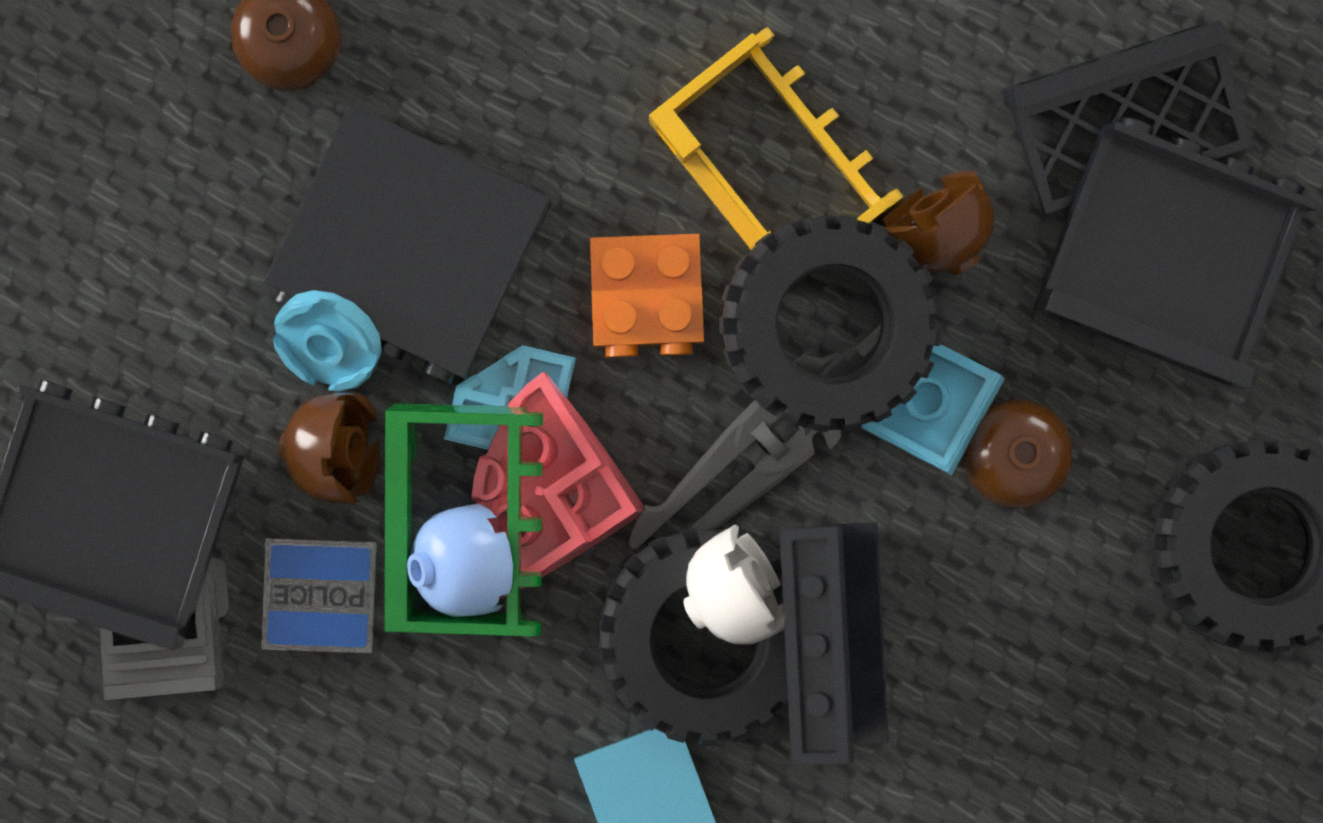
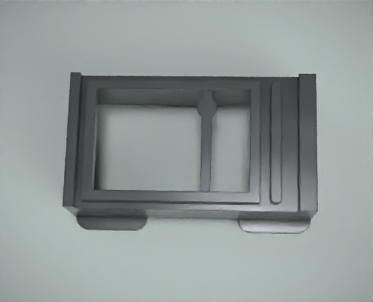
M212 555L195 607L197 638L185 639L182 648L168 650L150 643L123 645L121 634L100 628L104 700L211 691L225 686L219 618L225 616L229 611L226 565L221 559L214 558Z

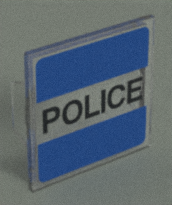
M266 539L261 649L372 653L377 543Z

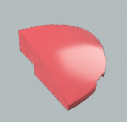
M542 372L529 382L507 405L527 407V412L543 413V425L536 427L523 426L522 461L543 463V475L522 476L521 516L542 518V531L521 532V571L542 573V577L638 518L639 514L643 512V504L615 462L546 372ZM498 425L499 428L492 439L488 452L480 456L478 460L471 498L476 504L490 509L496 516V518L487 519L492 525L494 532H505L507 536L508 425ZM507 595L500 596L498 602L507 598Z

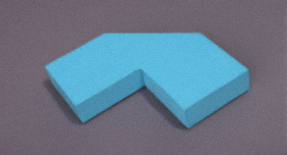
M522 345L504 356L501 360L457 385L452 405L507 406L511 399L542 372H546L567 398L576 358ZM447 424L444 440L488 450L499 426Z

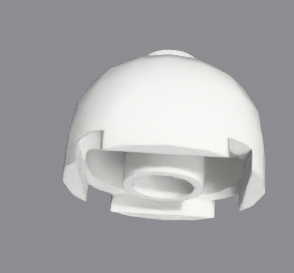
M733 525L701 546L691 559L686 576L689 596L684 599V606L690 619L699 629L707 626L716 637L734 644H753L785 629L784 605L778 606L773 590L781 586V583L766 555L748 533L737 538L739 527Z

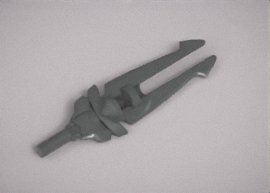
M881 324L856 347L852 346L840 353L835 352L823 357L806 353L793 362L806 372L818 376L846 374L859 367L869 358L878 341ZM754 400L720 435L662 504L658 506L643 505V512L639 514L631 532L629 546L632 549H637L743 452L754 464L755 468L690 527L696 530L719 528L779 484L814 455L812 438L818 431L801 426L797 428L793 424L770 414ZM770 426L779 433L784 440L783 442L775 435ZM841 430L821 432L830 449H833L841 438ZM755 440L760 442L770 454H767Z

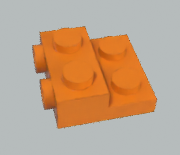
M699 234L590 238L594 348H605L606 358L638 356V346H660V355L693 354V344L704 343Z

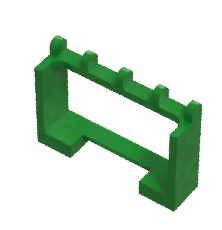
M395 403L385 411V632L501 636L541 635V622L526 621L525 613H521V587H538L542 585V573L521 571V532L542 531V518L521 516L522 476L543 475V463L522 461L523 426L536 427L543 425L542 412H527V407L401 403ZM417 423L508 425L507 539L513 561V579L510 594L507 595V613L491 612L475 616L453 617L438 610H416V587L409 578L407 563L412 549V462L417 459Z

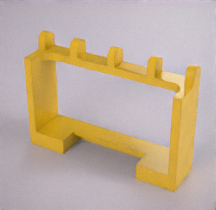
M766 27L757 35L750 34L649 114L650 125L750 250L756 246L755 243L768 234L767 231L700 149L701 144L677 116L680 111L747 58L753 61L868 205L869 209L860 215L858 220L872 223L904 197L898 189H895L881 199L858 172L873 159L869 152L865 150L850 162L824 130L839 117L833 107L815 119L790 86L805 75L801 67L797 65L782 77L767 59L761 48L766 46L775 36L769 27Z

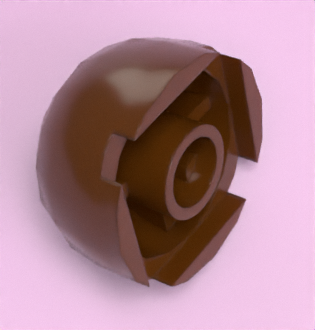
M242 0L235 9L230 27L233 52L243 70L261 85L280 91L305 89L314 84V81L321 78L336 63L342 42L339 19L328 0Z
M971 171L953 173L940 178L945 187L924 197V186L898 202L882 220L886 226L884 228L889 230L888 234L897 240H904L915 251L912 256L919 265H926L929 273H940L949 270L950 274L956 275L972 268L979 261L978 253L987 245L994 229V210L976 172Z
M338 392L324 394L306 401L289 420L286 430L283 431L280 437L279 452L282 460L285 462L289 475L298 489L318 500L343 504H355L359 502L355 498L356 495H367L370 492L379 467L380 439L368 448V421L378 422L376 411L367 397L360 393Z
M1010 399L989 407L962 456V464L969 483L984 498L1002 507L1028 508L1047 501L1063 487L1072 468L1073 445L1066 426L1051 409L1031 400Z

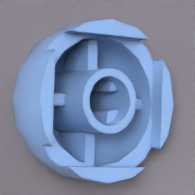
M480 504L451 508L434 514L417 531L411 549V556L407 563L409 578L426 602L439 612L453 617L475 616L498 611L503 606L497 604L499 597L509 595L512 587L513 561L509 541L505 532H494L492 525L487 519L496 518V516L490 509Z

